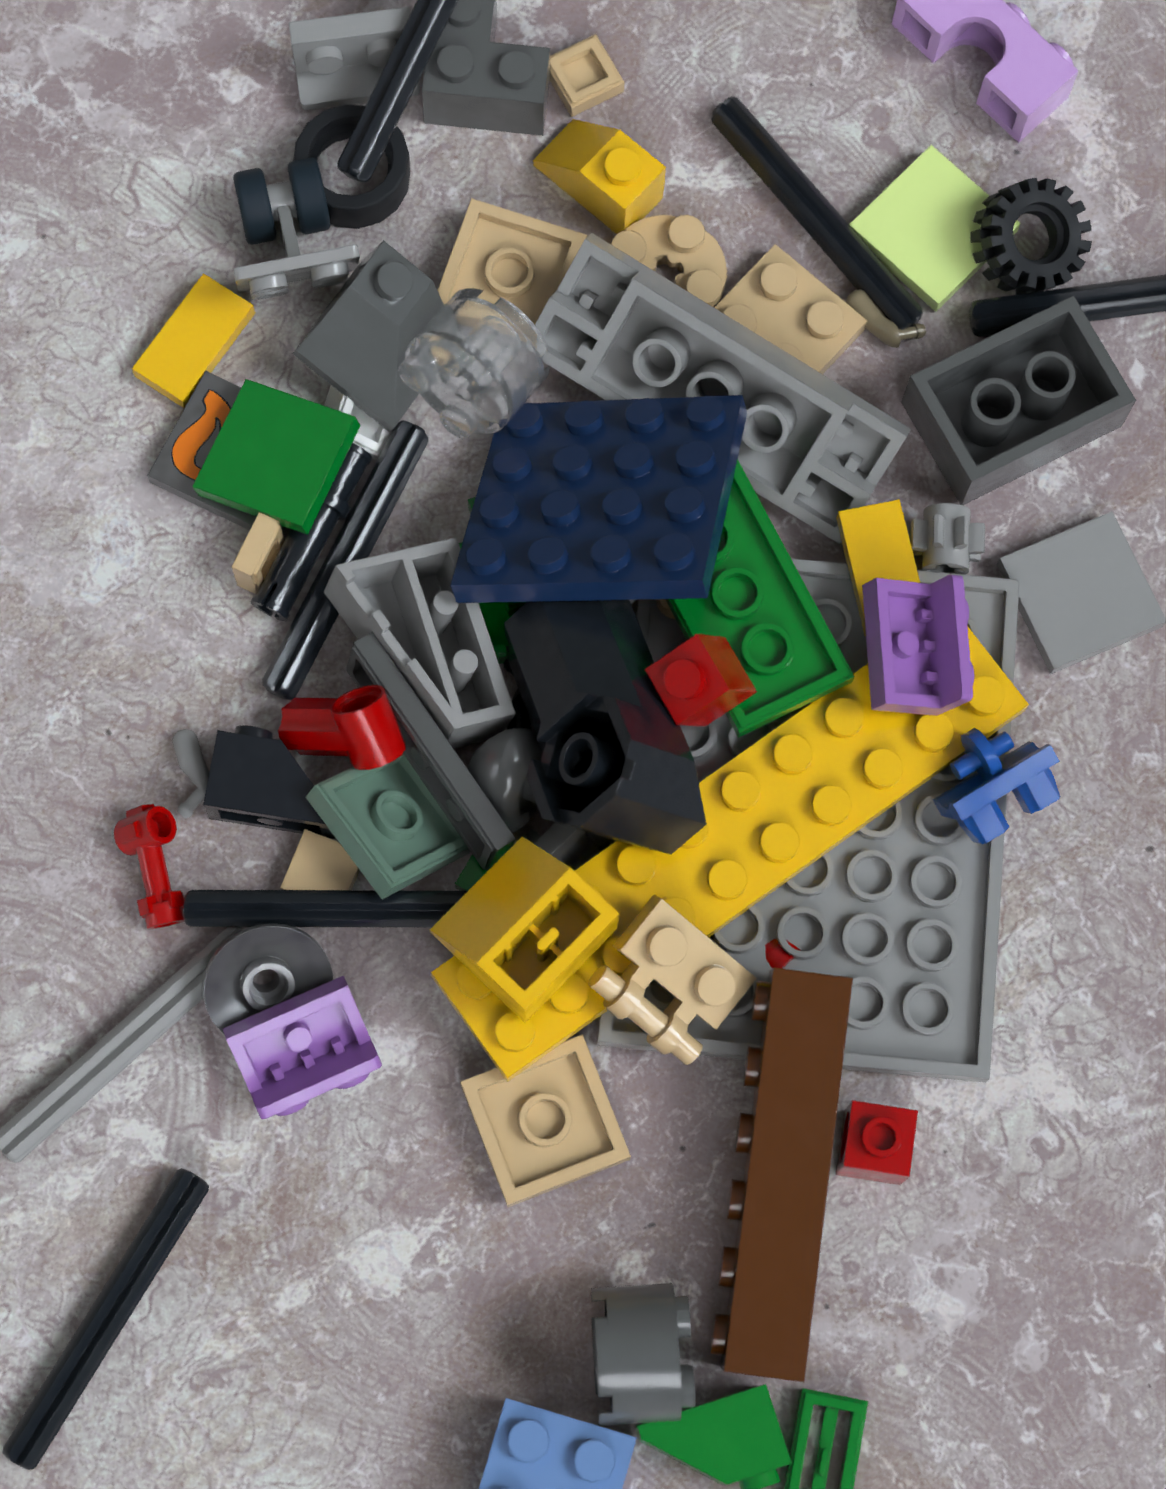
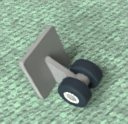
M315 158L291 161L287 167L290 181L266 185L264 173L260 168L238 171L233 176L247 243L255 245L275 240L276 230L274 222L280 221L287 258L233 268L238 292L251 291L252 300L267 299L289 293L288 283L311 279L313 288L342 284L347 281L348 275H350L349 271L355 270L359 265L360 255L357 244L300 255L292 218L297 217L300 231L303 234L322 232L330 228L320 168Z

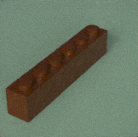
M772 968L769 970L768 982L756 981L751 1019L763 1021L760 1048L748 1046L743 1086L755 1087L752 1113H740L735 1143V1152L746 1154L743 1180H731L727 1207V1219L738 1221L735 1247L723 1246L718 1286L730 1288L727 1315L715 1313L710 1344V1354L721 1355L720 1367L723 1372L805 1382L853 978Z

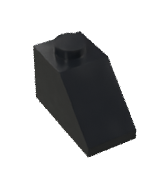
M236 726L235 733L217 730L203 803L209 819L303 834L304 829L327 838H336L306 799L307 794L314 785L281 740L273 739L271 731L255 726Z

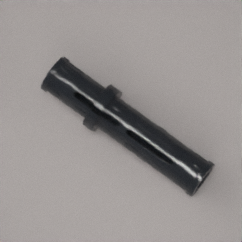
M352 443L308 535L293 529L289 531L258 592L250 601L261 612L272 616L275 612L276 619L280 621L288 620L289 612L338 520H346L351 510L348 501L364 470L372 461V456L365 449Z

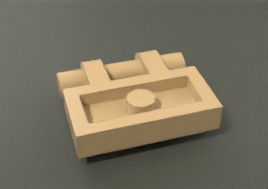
M653 895L613 945V947L632 961L621 976H618L609 967L603 965L593 973L588 985L604 998L603 1005L618 1019L628 1017L648 1034L647 1042L661 1054L672 1053L685 1065H689L696 1060L703 1047L698 1040L687 1032L688 1025L697 1015L708 1025L717 1029L757 978L663 899ZM652 980H655L675 997L663 1012L644 997L645 989Z

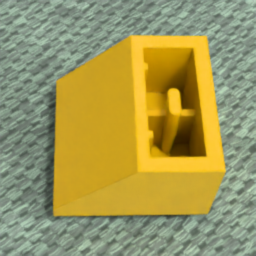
M521 837L430 929V933L526 1023L617 930L619 913L571 867L529 840Z

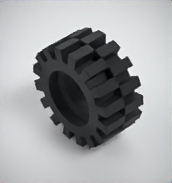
M1031 178L998 190V193L989 196L982 203L987 208L975 214L973 222L980 224L981 229L971 232V243L981 242L982 251L973 253L976 264L987 261L989 267L982 274L988 281L999 278L1001 280L997 288L1005 292L1016 289L1015 295L1045 291L1065 284L1073 278L1070 273L1082 269L1086 261L1079 258V255L1090 252L1092 241L1081 240V234L1092 231L1090 220L1079 223L1077 214L1085 211L1086 208L1081 200L1072 204L1067 201L1074 193L1070 188L1063 186L1055 189L1056 180L1046 178L1037 182V178ZM1022 214L1037 216L1046 227L1049 245L1046 253L1039 260H1031L1024 257L1016 247L1013 227L1016 220Z

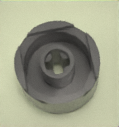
M672 1283L591 1288V1302L604 1301L605 1317H591L595 1390L599 1397L610 1398V1410L597 1411L599 1426L681 1421L682 1408L695 1407L693 1365H680L679 1338L691 1337L688 1296H675Z

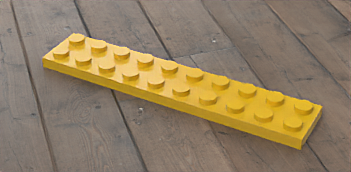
M968 627L970 661L974 667L973 698L971 701L938 716L872 710L868 664L853 673L855 677L852 683L815 700L699 782L707 825L671 855L616 841L576 869L575 872L619 913L618 927L526 1023L455 956L431 972L432 978L506 1081L509 1082L608 1011L603 1005L604 998L588 985L593 973L603 965L609 967L618 976H621L632 961L613 947V945L653 895L663 899L709 938L944 770L950 763L965 755L961 735L976 728L988 738L1027 709L1028 702Z

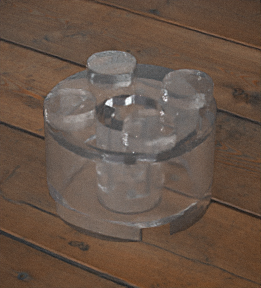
M475 288L462 289L453 294L411 340L406 348L405 360L399 366V375L402 381L412 390L419 392L425 401L440 414L441 423L446 430L456 437L463 439L468 438L473 432L491 434L503 429L546 380L550 370V365L544 368L542 357L548 349L543 336L534 323L518 307L502 297L495 304L477 298L483 290Z

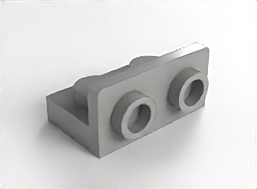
M410 7L288 22L302 109L311 110L367 102L411 13ZM419 82L412 96H416L420 93Z

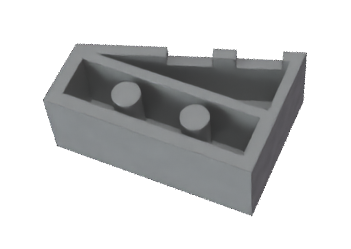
M457 537L335 565L324 590L325 595L357 639L371 632L374 633L453 749L487 741L505 730L514 717L515 711L479 603H457L450 586L460 553Z

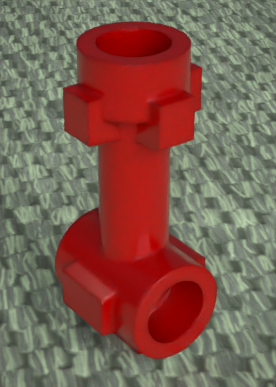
M154 804L141 805L126 811V818L118 821L114 828V839L118 848L126 855L138 856L146 897L137 900L140 916L145 918L148 930L163 928L185 921L183 913L184 896L181 890L172 891L162 849V845L174 839L177 831L176 821L168 809L162 806H154Z

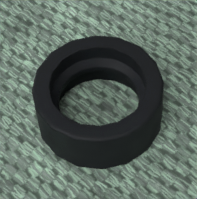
M351 104L337 106L322 111L310 120L296 140L293 161L306 158L318 160L321 152L330 145L349 139L365 106ZM398 126L384 151L388 161L387 176L381 184L369 192L358 195L337 194L324 187L330 224L336 227L360 229L382 222L399 208L408 192L411 170L409 151L403 132Z

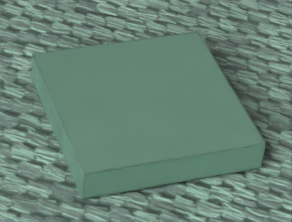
M404 754L393 762L375 769L358 770L354 767L316 784L306 796V799L381 899L398 892L471 852Z

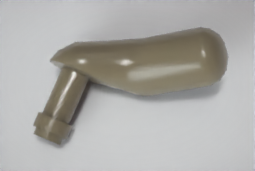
M855 290L846 298V303L867 320L865 329L890 347L897 348L902 340L920 339L926 335L925 326L921 323L913 324V326L906 329H898L896 324L884 315L877 304L863 290Z

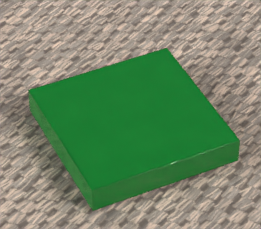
M245 379L192 488L198 496L257 516L260 512L278 520L280 525L308 535L361 425L353 415Z

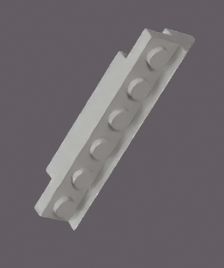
M593 233L585 238L557 291L549 298L522 347L526 352L605 400L743 395L747 417L738 461L754 491L839 544L842 541L836 520L838 511L862 507L866 504L879 480L911 431V428Z

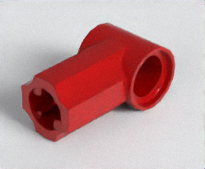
M379 685L355 688L338 698H293L281 709L282 720L277 730L279 738L288 750H296L300 755L348 756L351 765L355 769L370 770L393 762L406 750L405 740L386 691Z

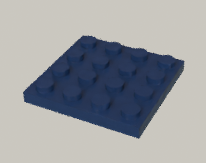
M743 395L502 404L450 584L456 602L708 598L747 417Z

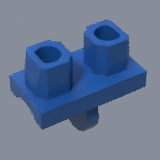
M973 728L961 735V742L966 754L950 763V767L959 780L974 771H977V773L932 800L941 816L956 819L960 827L973 842L983 845L1005 833L1009 828L996 800L1010 791H1013L1023 812L1029 814L1040 811L1060 799L1054 776L1050 770V767L1060 761L1050 744L1038 748L1030 741L999 759V756L1014 748V743L1009 734L1003 731L992 739L987 740L978 729Z

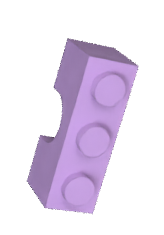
M897 0L892 25L933 64L948 50L961 45L978 47L991 56L996 66L984 76L976 104L1018 143L1069 98L1079 70L1073 66L1071 57L1060 45L1053 42L1048 43L1030 26L1025 13L1015 4L1005 3L1003 0Z

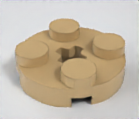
M690 215L647 217L628 226L612 239V246L655 272L656 266L667 264L670 268H677L681 274L675 276V284L710 306L715 307L722 299L727 279L725 257L718 242L705 230L702 222L696 217Z

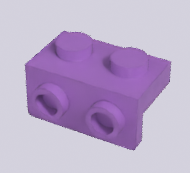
M949 574L931 584L875 578L863 584L871 709L938 716L971 701L973 698L974 667L970 661L967 626L969 606L965 599L963 577Z
M344 976L222 1029L261 1119H267L274 1115L286 1116L293 1114L305 1107L309 1100L335 1088L346 1089L360 1084L369 1076L370 1072L382 1066Z

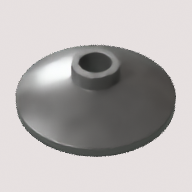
M270 923L252 926L228 938L211 957L203 979L204 1003L211 1020L224 1034L222 1029L332 981V967L323 948L306 932L285 924ZM272 969L275 971V976L269 983L257 984L253 981L254 976L263 970Z

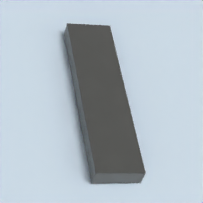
M371 632L353 642L346 671L358 688L367 685H379L385 689L406 743V750L403 754L483 870L488 871L513 846L516 839L374 633Z

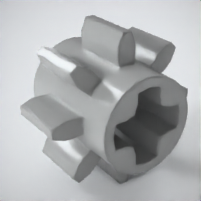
M939 503L925 507L923 520H911V528H908L914 558H922V571L968 574L969 561L980 562L981 554L985 553V523H970L971 510L960 504Z

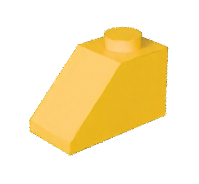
M573 119L533 160L534 167L616 234L624 231L633 223L644 219L663 199L666 167L620 129Z

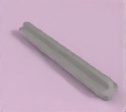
M227 927L2 1126L0 1128L1 1152L15 1163L23 1160L203 999V979L211 957L228 938L244 929L242 927Z

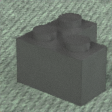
M458 0L424 70L422 85L424 124L543 136L550 84V48L495 42L497 0Z

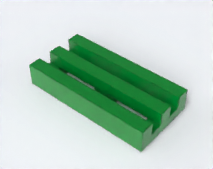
M805 1388L800 1389L789 1452L792 1464L787 1465L783 1489H799L813 1405L823 1406L824 1413L810 1489H825L839 1410L851 1412L838 1489H854L868 1401Z

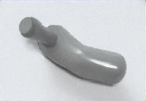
M183 729L175 733L172 743L180 769L197 786L195 791L184 803L179 805L177 810L179 814L187 819L192 816L193 811L205 798L209 770L204 761L197 735L192 730Z

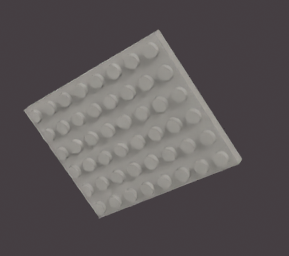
M791 558L852 673H855L868 664L866 636H864L848 565L846 563ZM917 570L920 583L931 584L949 574L963 577L965 599L969 606L967 626L1014 684L1020 580ZM656 599L638 600L637 620L653 660L656 662L687 640L676 619L668 618L661 613L657 607ZM811 703L739 738L726 714L706 727L680 725L695 761L698 782H701ZM1011 722L992 734L987 740L992 739L1003 731L1007 732L1010 736ZM1009 751L999 756V759L1009 754ZM949 765L709 937V939L757 979L717 1029L708 1025L697 1015L688 1025L687 1032L703 1045L699 1056L746 1060L748 1046L760 1048L763 1021L751 1019L756 981L768 982L769 970L772 968L766 960L765 944L775 938L778 940L781 948L794 957L783 969L853 978L842 1069L984 1083L990 1079L1005 833L986 844L975 843L960 827L956 819L941 816L932 800L976 774L977 771L959 780ZM1007 794L996 800L1004 817H1006ZM787 941L795 945L801 951L792 948ZM652 980L644 993V997L662 1012L675 998L655 980ZM606 1011L600 1016L597 1046L659 1052L647 1042L648 1034L628 1017L618 1019L610 1011Z

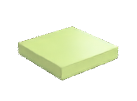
M930 145L849 225L892 274L937 312L987 262L983 261L976 264L973 253L982 251L981 242L971 243V232L981 229V225L973 222L976 212L987 208L982 203L989 195L935 147ZM1016 220L1013 227V236L1017 233L1021 224L1018 220Z

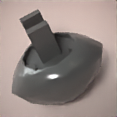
M512 728L491 737L473 753L467 767L511 833L518 831L526 825L538 808L527 779V773L531 758L541 761L543 753L535 733L528 728Z

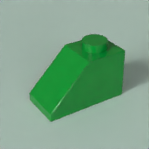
M766 1384L682 1411L681 1421L644 1423L635 1427L640 1442L723 1486L738 1482L740 1489H761L781 1482L777 1468L792 1464Z

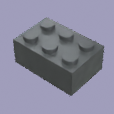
M1072 296L910 375L901 403L959 504L965 505L1122 427L1136 399L1076 298Z

